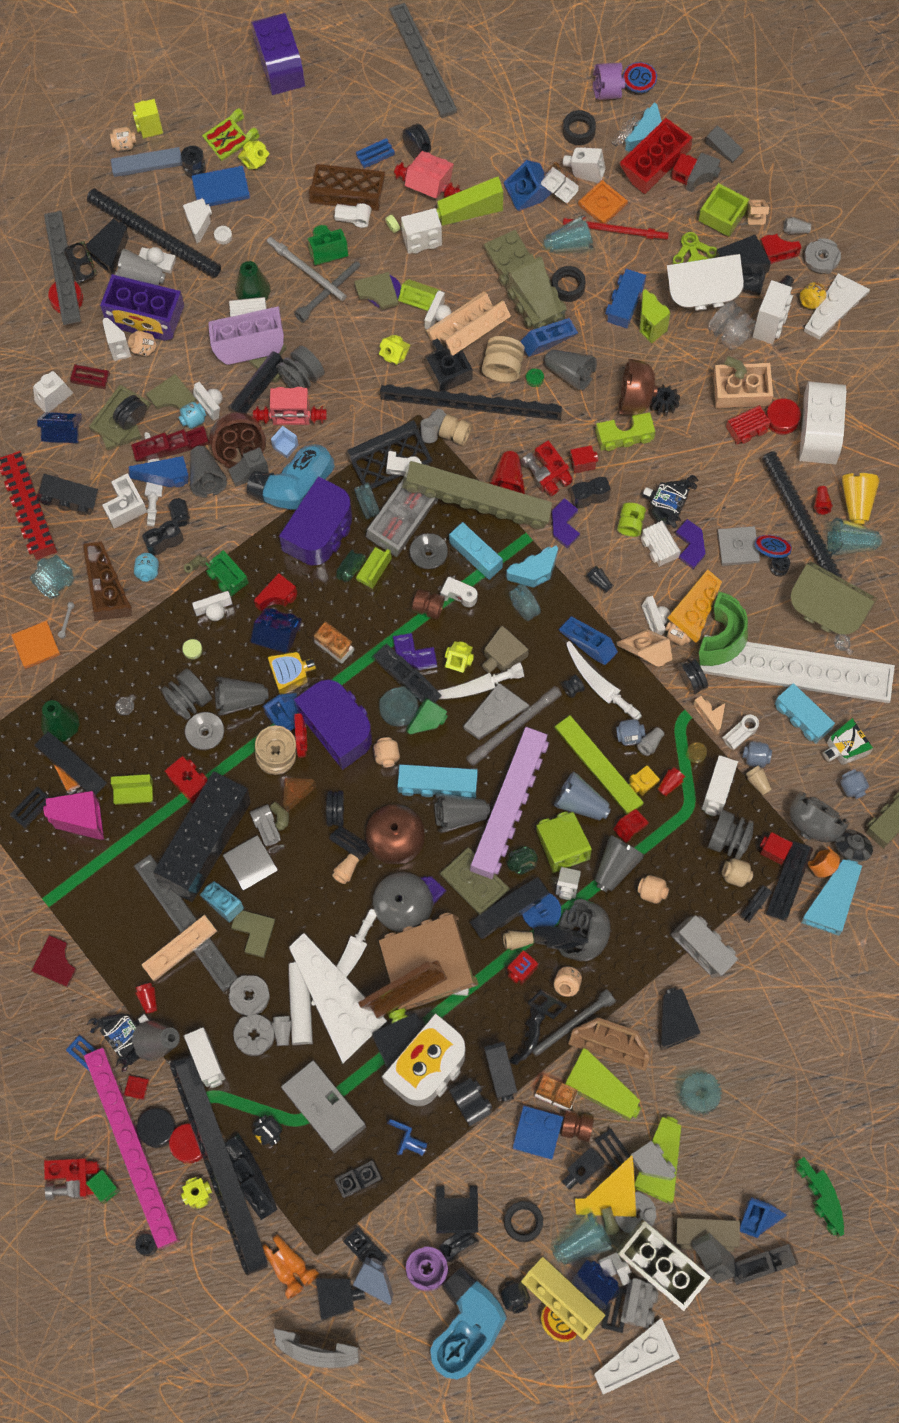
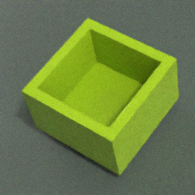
M718 183L701 208L699 221L730 237L746 213L749 199Z

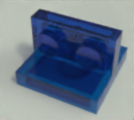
M45 412L37 419V427H41V442L78 443L79 423L82 421L81 414Z

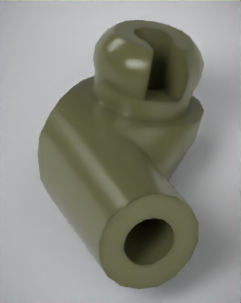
M612 1208L602 1209L605 1232L608 1235L618 1234L620 1227L614 1218Z

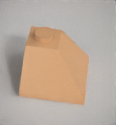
M645 630L617 642V646L655 666H663L666 662L673 660L670 639L650 630Z

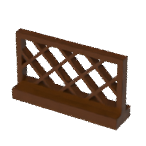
M316 164L312 185L309 188V201L313 204L330 206L340 204L356 207L358 204H366L371 207V210L379 211L385 172ZM319 170L327 171L328 174L322 177L319 174ZM344 173L345 176L339 179L336 174ZM361 175L363 178L356 180L354 176ZM333 177L335 182L329 184L326 180ZM380 177V180L374 183L371 178ZM350 179L353 183L346 186L343 182ZM367 181L370 185L363 188L360 184ZM323 183L325 187H317L316 185ZM340 185L343 189H335L334 187ZM357 186L360 191H352L351 189ZM375 189L377 193H370L368 191Z
M436 960L433 963L427 961L359 1001L358 1004L360 1008L374 1012L376 1018L380 1019L448 978L439 961Z

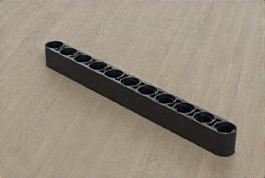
M187 1055L170 1061L172 1075L243 1271L248 1276L266 1269L268 1262L193 1057Z

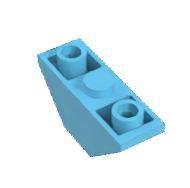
M653 103L650 108L648 107L645 110L641 121L638 120L636 122L633 132H629L626 136V151H632L662 122L656 103Z
M547 547L536 556L531 555L524 562L511 565L507 570V579L530 587H536L550 580L558 556V547Z
M215 881L206 886L200 894L228 922H231L244 909L238 898Z

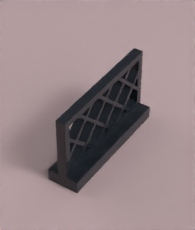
M414 420L347 450V457L351 461L366 492L403 476L392 474L386 477L380 475L383 466L387 467L385 461L393 444L402 446L400 454H396V457L407 458L402 456L404 447L415 450L412 457H415L417 451L425 455L427 460L422 461L421 464L428 465L433 462ZM416 436L418 440L416 447L406 444L409 437ZM375 452L386 453L383 462L373 459ZM365 459L369 462L367 468L363 469L358 467L356 461ZM371 462L381 465L378 474L368 470ZM367 474L377 477L375 483L369 486L365 481Z

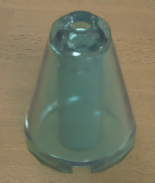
M585 214L547 234V239H544L546 250L550 249V252L553 253L594 249V246L590 245L593 243L589 225L586 220L583 221L586 219Z
M834 518L830 526H833L832 531H828L827 547L829 551H832L831 555L877 550L882 544V536L878 531L841 518Z
M592 1211L580 1220L554 1246L555 1251H553V1255L558 1263L569 1264L613 1249L608 1234L605 1232L602 1224L596 1223L595 1220L598 1218Z

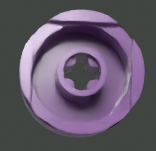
M603 63L594 66L593 75H596V79L593 81V89L598 100L619 99L622 97V89L625 88V79L621 75L622 63Z
M423 1247L417 1249L409 1256L406 1263V1274L410 1283L416 1289L431 1292L437 1290L445 1283L448 1276V1264L444 1255L439 1250L433 1247ZM428 1264H430V1268L433 1271L432 1273L428 1272L427 1275H425L422 1267H426Z

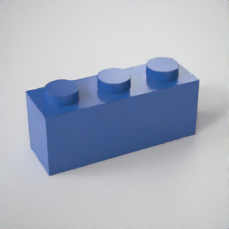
M629 269L625 270L624 275H620L617 283L619 285L618 290L614 289L612 294V305L608 304L605 314L608 315V323L628 329L645 286L646 275Z

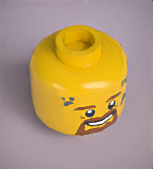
M812 282L800 292L799 297L804 307L813 310L825 301L827 295L823 285Z

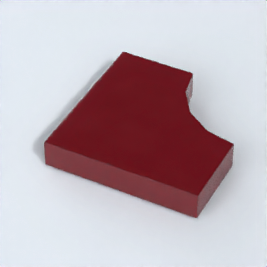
M49 935L31 972L68 988L76 973V969L67 960L66 950L68 944Z

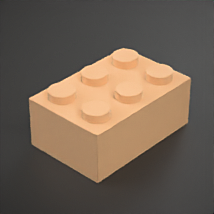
M770 363L744 364L747 374H745L743 379L735 377L737 371L735 368L727 365H715L713 381L716 408L769 406L773 398Z

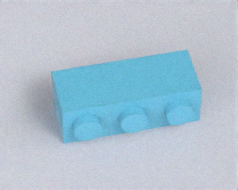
M463 522L449 534L450 544L489 580L502 569L503 559Z
M794 683L776 699L775 705L777 710L790 718L791 724L796 728L799 727L804 732V736L815 744L831 731L835 724Z

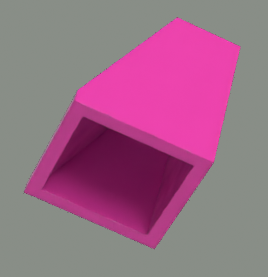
M93 791L46 799V806H43L44 815L48 817L49 823H52L56 829L99 840L104 839L100 803Z

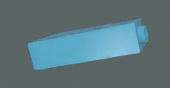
M843 859L838 869L833 873L804 915L801 923L839 936L843 931L862 865H859L856 861Z

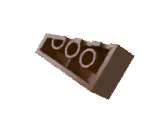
M102 541L83 544L94 621L132 616L131 605L126 598L123 587H121Z

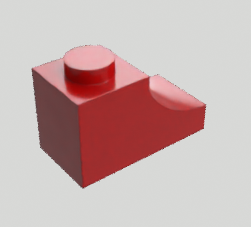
M778 234L766 235L760 238V243L771 264L797 257L800 254L801 244L799 241H786L778 237Z
M278 573L254 599L255 607L260 611L275 604L286 607L288 603L291 604L297 597L296 586Z

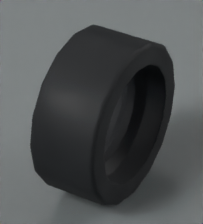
M584 110L570 112L563 121V135L565 139L574 145H585L593 140L596 132L594 116ZM574 122H584L590 127V130L584 134H576L569 129V126Z
M564 266L554 273L552 287L556 288L558 298L561 301L573 302L584 294L586 280L580 269L573 266ZM564 277H572L578 280L579 287L573 291H565L558 286V282Z
M527 1201L514 1203L505 1214L504 1226L506 1232L512 1239L518 1242L534 1240L539 1236L543 1228V1216L540 1209L535 1204ZM518 1210H529L535 1216L536 1226L528 1234H520L512 1227V1217Z

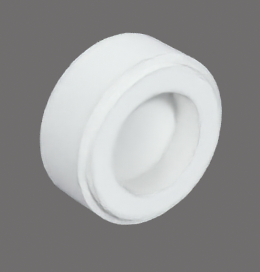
M219 226L215 229L214 237L216 242L227 244L232 240V232L229 227Z

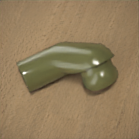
M727 356L725 365L735 368L737 370L735 377L743 379L745 374H747V369L743 362Z
M197 555L184 565L185 572L195 571L199 566L205 567L207 558Z
M274 802L270 810L277 815L275 827L281 831L289 824V814L277 802Z

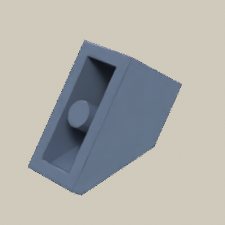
M366 1257L355 1277L353 1286L390 1305L394 1294L386 1268L378 1259Z

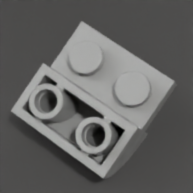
M630 1279L631 1283L627 1285L621 1322L649 1329V1325L653 1324L655 1312L652 1311L653 1303H657L659 1292L653 1284L645 1283L640 1279Z

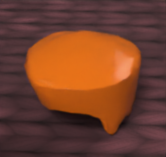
M828 846V849L819 851L813 861L808 862V866L816 877L824 878L832 875L838 869L840 857Z

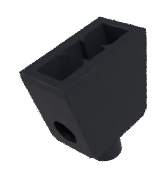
M590 1147L567 1169L570 1174L562 1182L569 1190L578 1183L584 1185L607 1162L594 1147ZM583 1166L586 1172L581 1176L578 1173V1169Z
M316 1279L322 1321L355 1310L354 1301L366 1299L365 1291L359 1288H352L350 1279Z

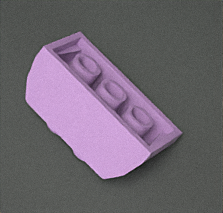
M279 306L208 322L212 350L217 358L225 364L269 356L272 351L280 353L283 346L284 334Z

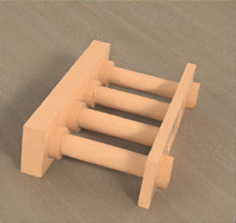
M482 292L426 331L431 341L439 338L441 343L445 341L451 355H455L511 317L503 300L493 306L488 294Z

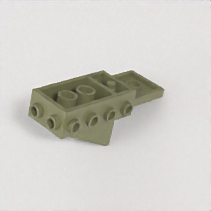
M516 230L484 244L485 251L500 274L499 281L501 285L506 288L509 298L513 300L517 312L522 315L524 323L530 331L565 319L566 305L558 298L556 288L551 286L542 257L540 256L535 259L533 254L528 252Z

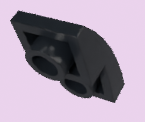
M372 1160L355 1170L341 1175L335 1181L343 1198H346L379 1182L383 1177L375 1160Z
M359 1227L343 1241L362 1263H364L366 1257L378 1259L382 1265L388 1260Z

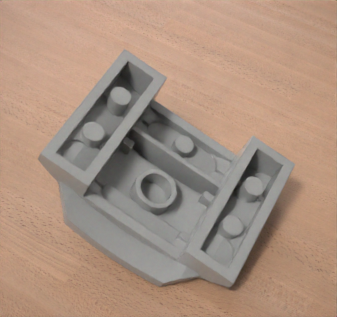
M274 1329L275 1344L285 1354L299 1362L326 1369L346 1368L359 1363L362 1350L357 1347L337 1343L336 1351L333 1352L299 1344V1335Z

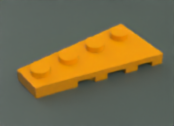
M709 570L700 577L667 617L694 642H697L701 637V631L706 624V618L711 611L712 603L722 583Z

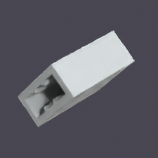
M723 756L718 757L702 810H705L707 814L712 816L721 815L738 761Z
M204 1028L184 1035L203 1083L206 1087L211 1086V1088L221 1085L222 1081L226 1078Z

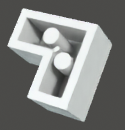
M128 473L111 481L118 497L103 504V508L115 529L147 513V510Z

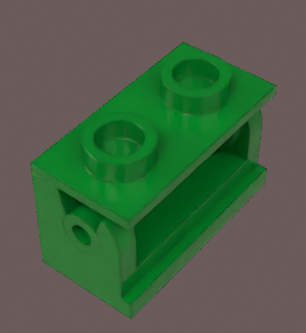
M224 550L209 562L211 566L206 562V573L212 580H217L219 583L218 587L222 592L227 591L230 596H233L248 584L247 576Z

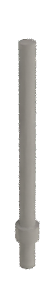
M272 237L267 239V243L275 248L278 254L284 255L341 301L346 299L347 296L291 253L287 246L277 242Z

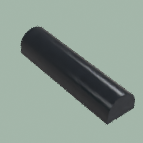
M275 351L270 353L229 405L228 409L232 413H247L278 374L276 366L283 362L280 354Z

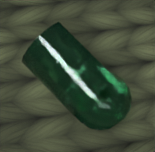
M352 549L336 571L337 578L343 579L344 582L350 581L365 562V556L363 554H356Z

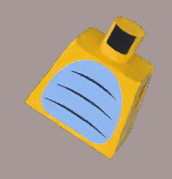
M298 652L268 657L280 695L306 684L308 680L305 672L316 669L313 658L301 661Z

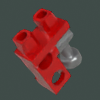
M549 440L535 448L534 455L529 453L521 459L522 465L529 467L533 472L534 482L539 487V490L542 493L545 491L551 497L559 491L556 485L557 482L560 481L564 487H567L573 481L569 473L570 467L564 462ZM537 459L538 462L540 461L543 464V467L540 468L535 463V460Z
M86 1159L44 1161V1180L47 1182L66 1180V1185L55 1187L53 1183L45 1184L46 1201L54 1200L55 1196L88 1199L89 1195H95L88 1187L87 1182L89 1181V1175L99 1173V1163Z

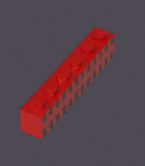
M21 451L0 457V472L2 476H6L7 480L4 481L7 491L12 493V496L9 497L13 507H17L18 512H15L18 523L22 522L23 528H21L24 539L28 538L29 544H26L29 554H34L36 560L57 553L40 502L36 500L37 494Z

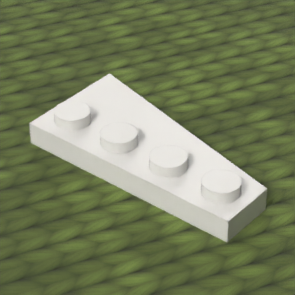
M838 274L826 292L825 301L815 310L803 332L820 340L835 326L837 321L842 319L852 307H855L869 293L870 289Z
M662 1318L594 1374L602 1394L608 1393L680 1359Z

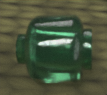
M522 846L509 853L507 864L511 871L522 875L536 867L538 857L532 848Z

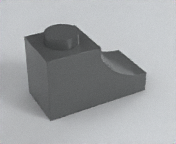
M701 153L687 180L686 190L693 192L700 184L713 183L715 177L718 178L722 169L719 167L721 160Z
M257 448L244 453L241 461L229 468L228 471L235 487L247 483L252 472H269L261 449Z
M710 1233L692 1241V1248L701 1258L705 1267V1273L717 1284L735 1276L734 1256Z

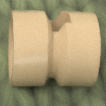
M447 414L441 424L439 436L447 440L453 438L455 443L463 446L469 437L472 424L464 420L458 422V418Z

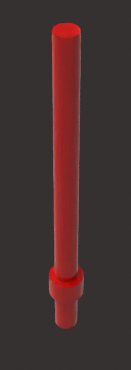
M569 218L563 219V225L644 236L647 237L646 239L652 240L654 238L668 240L669 236L668 232L655 231L652 228L647 230Z

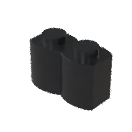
M597 477L590 482H579L573 485L570 495L573 505L580 509L589 506L591 503L599 504L607 501L610 498L611 491L607 477Z
M176 520L167 521L159 528L150 529L142 535L148 552L153 555L161 554L167 548L176 547L184 541Z
M471 1078L449 1090L470 1128L491 1116L490 1110L493 1109L488 1099L483 1100L480 1095L482 1089L477 1081L473 1082Z

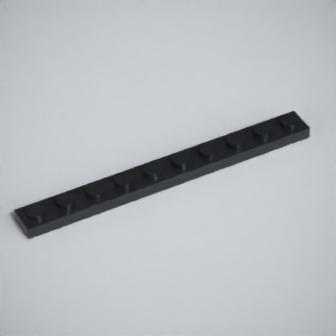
M391 384L381 385L380 389L381 400L558 421H561L562 406L555 403L542 404L537 401L524 402L519 399L507 400L502 397L490 398L484 395L472 396L466 393L455 394L448 391L420 390L408 386L404 388L396 387Z

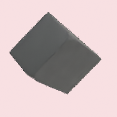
M716 126L707 135L705 144L732 163L744 152L719 126Z

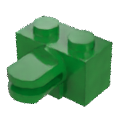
M319 225L314 228V236L308 238L309 253L314 265L349 256L347 240L342 229L331 231L326 225Z

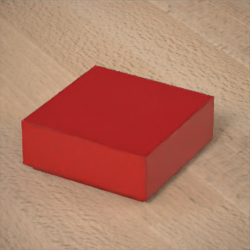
M129 1075L124 1096L145 1100L149 1080Z

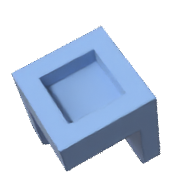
M284 426L271 438L273 449L286 458L299 446L297 436Z

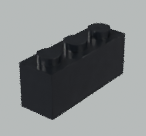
M43 474L36 500L44 505H56L62 510L70 509L77 511L80 515H91L98 489Z

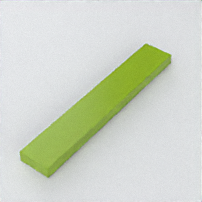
M568 716L555 726L556 731L626 814L644 804L571 716Z

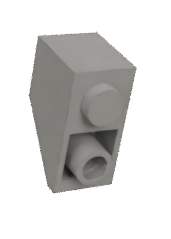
M650 1141L631 1154L633 1156V1163L641 1175L670 1181L676 1176L674 1174L676 1171L670 1161L666 1162L662 1157L664 1153L657 1143L654 1145Z

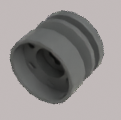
M299 345L291 352V359L285 357L283 362L276 366L279 375L290 388L303 387L309 389L311 386L310 381L317 382L325 374L319 360L302 345Z
M186 668L176 676L180 684L179 686L171 681L168 685L172 692L166 686L161 689V692L169 706L185 720H188L191 716L187 709L193 714L197 712L193 705L194 702L203 707L212 697L199 679Z
M722 810L708 848L721 852L725 845L729 846L727 855L731 856L733 848L737 849L735 858L740 860L752 838L754 822L749 820L747 827H742L745 818L742 817L738 824H734L735 814Z

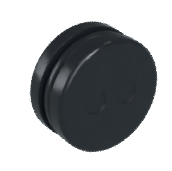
M416 123L403 130L402 136L405 147L414 159L422 151L431 152L430 138L422 125Z
M131 395L117 406L112 418L123 430H128L143 418L147 411V405L137 395Z
M689 657L684 662L678 663L681 678L692 694L695 695L699 691L708 688L707 678L694 657Z
M333 790L327 791L326 821L328 827L336 826L337 824L339 827L344 826V791L338 790V792H333Z
M152 1108L145 1111L137 1122L139 1138L152 1148H161L168 1145L169 1139L176 1129L174 1118L161 1108Z
M457 1232L446 1239L439 1246V1250L443 1253L447 1262H452L474 1249L480 1243V1240L474 1233Z

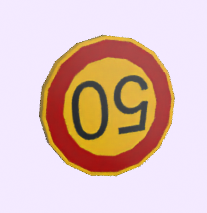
M545 1306L541 1313V1322L546 1333L559 1342L573 1340L577 1334L550 1308Z

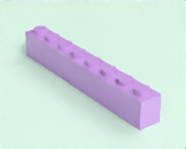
M525 727L472 861L471 872L493 879L494 874H499L502 863H499L501 856H506L509 848L506 843L508 838H513L516 829L513 828L515 821L519 822L522 815L520 807L522 804H526L529 793H526L527 789L534 784L536 776H533L535 769H540L543 760L540 759L542 752L546 753L549 745V742L546 741L547 734Z

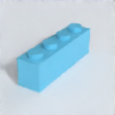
M413 765L399 766L398 793H402V795L412 796L413 794H421L423 797H432L438 793L476 798V769Z

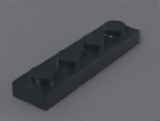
M793 841L768 907L767 916L784 922L787 921L813 851L811 846Z

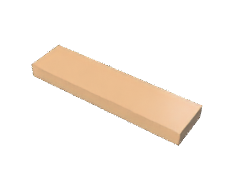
M203 915L143 963L142 966L152 980L156 981L215 934L217 930L210 920Z

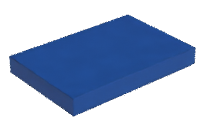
M243 166L192 176L196 199H203L205 205L214 206L250 199Z

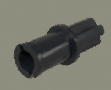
M762 886L755 896L749 899V904L739 916L742 919L745 918L744 920L750 923L758 910H762V905L770 896L771 890L766 886Z

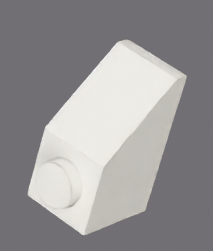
M203 199L183 205L196 243L201 241L211 223L209 215H212L209 204L205 205Z

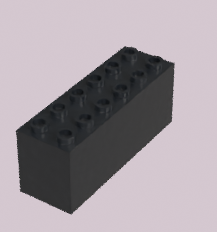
M215 771L212 772L153 871L159 886L193 903L251 804L248 788Z

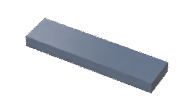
M180 147L111 159L114 177L183 165Z

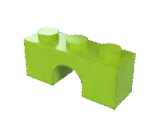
M650 412L632 416V428L628 431L618 429L615 420L596 423L595 432L600 450L612 451L617 447H630L636 443H649L654 440L655 428Z

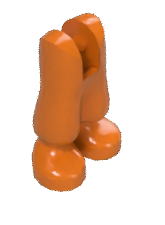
M277 1234L272 1239L276 1246L280 1248L279 1251L274 1254L266 1244L262 1247L277 1278L281 1283L287 1285L285 1296L289 1300L304 1289L294 1277V1273L299 1276L304 1286H308L318 1277L319 1272L316 1269L307 1270L305 1261Z

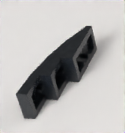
M387 643L372 657L421 704L426 697L436 702L442 696L416 668L414 669L402 656L399 657Z
M48 731L34 745L61 772H64L86 792L93 791L96 795L107 784L77 755Z
M537 877L503 898L470 923L479 937L484 939L497 928L505 926L516 916L520 917L550 894L540 877Z
M237 1134L224 1143L237 1179L240 1181L244 1197L258 1217L263 1220L278 1209L258 1164L240 1135Z

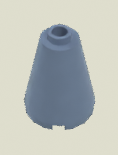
M574 772L570 774L564 783L560 796H557L554 806L599 821L602 818L606 819L611 810L608 808L609 803Z

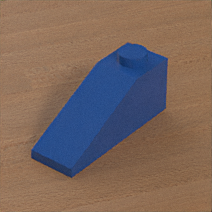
M570 318L531 330L520 342L524 345V350L528 357L556 346L577 335L578 332Z
M183 456L129 466L128 472L130 479L166 487H182L188 484L189 475Z
M572 616L559 629L563 635L585 653L604 665L617 653L610 637Z

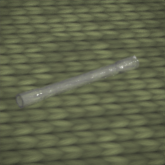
M554 686L545 693L541 699L494 737L468 755L466 758L469 763L475 766L496 746L542 709L562 695L560 690Z

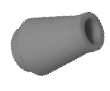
M792 216L785 219L784 232L788 234L810 233L811 223Z
M655 727L653 731L641 739V742L637 745L639 751L647 756L653 754L661 738L664 736V732L660 728Z
M289 1016L273 1017L272 1026L277 1046L289 1045L292 1022Z

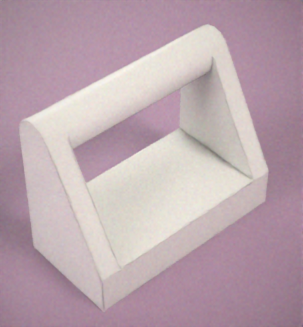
M104 318L103 326L113 360L117 361L131 357L124 332L110 319Z

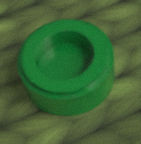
M537 368L530 369L526 374L527 384L534 388L541 386L544 382V373Z

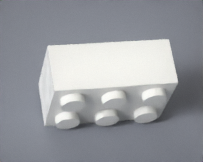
M771 280L758 313L753 338L770 344L774 343L775 338L779 339L793 298V295H791L792 287Z

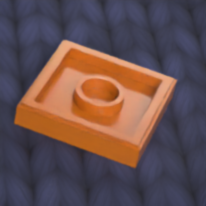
M603 180L578 201V206L599 223L607 224L628 204V200Z
M47 621L11 635L25 669L60 656Z

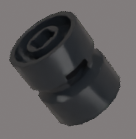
M194 145L185 147L181 152L184 173L189 178H192L193 175L205 173L206 164L201 148Z

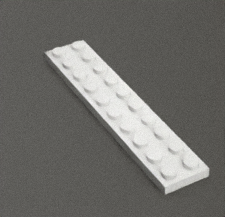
M747 642L742 652L731 661L715 666H700L704 674L784 687H790L794 683L799 689L890 703L895 665Z

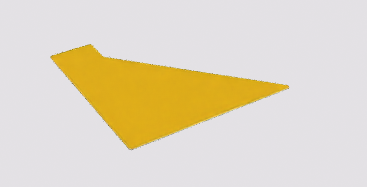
M630 1156L586 1199H575L576 1215L603 1216L601 1210L611 1207L614 1216L636 1217L633 1156Z

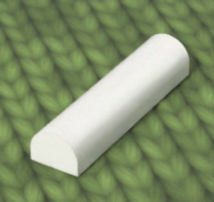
M296 962L290 963L289 986L292 1045L313 1044L310 992Z

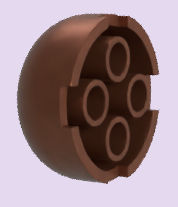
M629 359L626 363L621 384L622 399H619V414L639 415L648 409L653 397L657 395L658 386H655L654 371L644 361Z
M234 412L222 416L215 422L210 431L209 444L214 457L224 464L225 467L231 468L238 464L231 461L237 456V447L242 456L244 453L260 448L263 453L266 447V436L261 425L254 417L246 413Z
M398 804L387 805L377 810L369 819L366 827L367 844L371 853L381 862L386 864H405L413 860L423 848L425 839L424 825L418 814L409 807Z

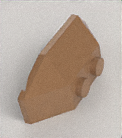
M596 1018L573 1029L569 1045L581 1049L585 1048L589 1052L646 1071L651 1057L638 1031L601 1018Z

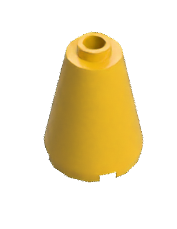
M854 473L842 476L849 520L855 526H863L869 521L880 482L877 475L860 473L859 476H854Z

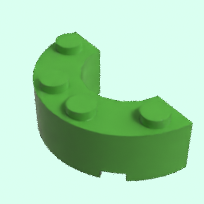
M723 592L718 593L714 605L715 620L722 622L726 629L719 635L703 638L699 650L700 665L715 666L731 661L742 652L748 640V619L745 609H743L736 598Z

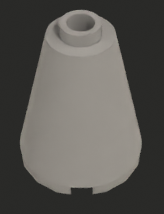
M123 248L115 275L158 286L163 284L165 279V273H162V268Z

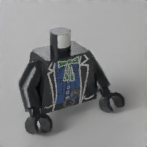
M690 475L685 480L660 482L656 491L648 487L645 488L642 497L651 501L649 511L657 523L663 521L665 525H671L673 528L677 527L676 521H681L679 515L689 495L690 489L688 488L690 487L693 490L697 488L694 482L699 480L695 475Z
M119 1013L107 1015L99 1019L91 1018L87 1025H95V1028L90 1030L91 1033H95L99 1027L101 1028L99 1031L120 1057L117 1060L116 1067L119 1064H124L125 1066L122 1067L121 1071L126 1072L128 1065H132L140 1059L135 1053L134 1044H132L133 1032L138 1025L150 1019L145 1013L136 1020L130 1014Z

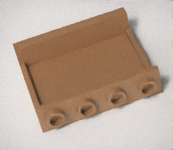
M445 913L439 916L440 919L434 921L432 919L421 922L420 926L415 928L411 926L406 927L401 933H389L384 936V939L379 940L391 983L427 961L433 963L436 960L439 961L448 978L398 1009L409 1010L478 985L477 979L472 975L456 922V920H459L457 916Z

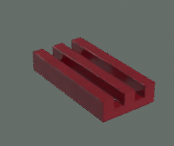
M74 364L70 382L106 390V383H108L110 372L108 370ZM77 371L86 372V373H91V374H96V375H102V376H104V377H98V376H93V375H91V374H82V373H76V372H77Z

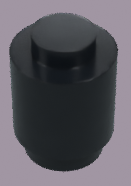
M181 498L171 500L168 504L171 519L176 520L179 527L188 525L190 514L186 501Z

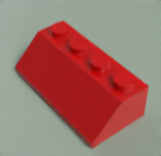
M665 118L620 161V166L631 184L646 194L676 165L681 153L686 155L691 150L693 137L668 118Z

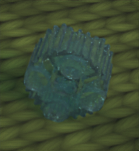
M58 555L47 560L42 558L37 563L38 569L29 578L50 599L57 598L60 595L58 592L64 589V586L69 587L72 585L71 583L75 579L72 576L73 570Z
M696 1072V1074L689 1075L681 1085L679 1101H682L681 1105H684L683 1108H687L686 1111H690V1114H698V1117L701 1114L705 1116V1114L709 1115L710 1112L717 1108L722 1098V1092H720L722 1088H719L720 1084H717L718 1080H716L715 1076L706 1072L705 1074L703 1072L700 1074ZM698 1090L705 1093L703 1098H700V1095L696 1096Z

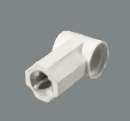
M337 204L335 208L336 221L351 222L361 228L368 226L371 214L370 206L358 204L355 207Z
M754 715L744 716L740 723L722 737L725 744L734 751L747 738L756 733L759 720ZM746 722H751V723H753V724H754V728H752V729L746 728V727H745V723H746Z

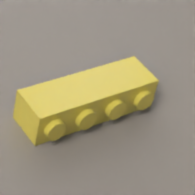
M544 1257L535 1264L521 1281L583 1340L589 1336L606 1316Z

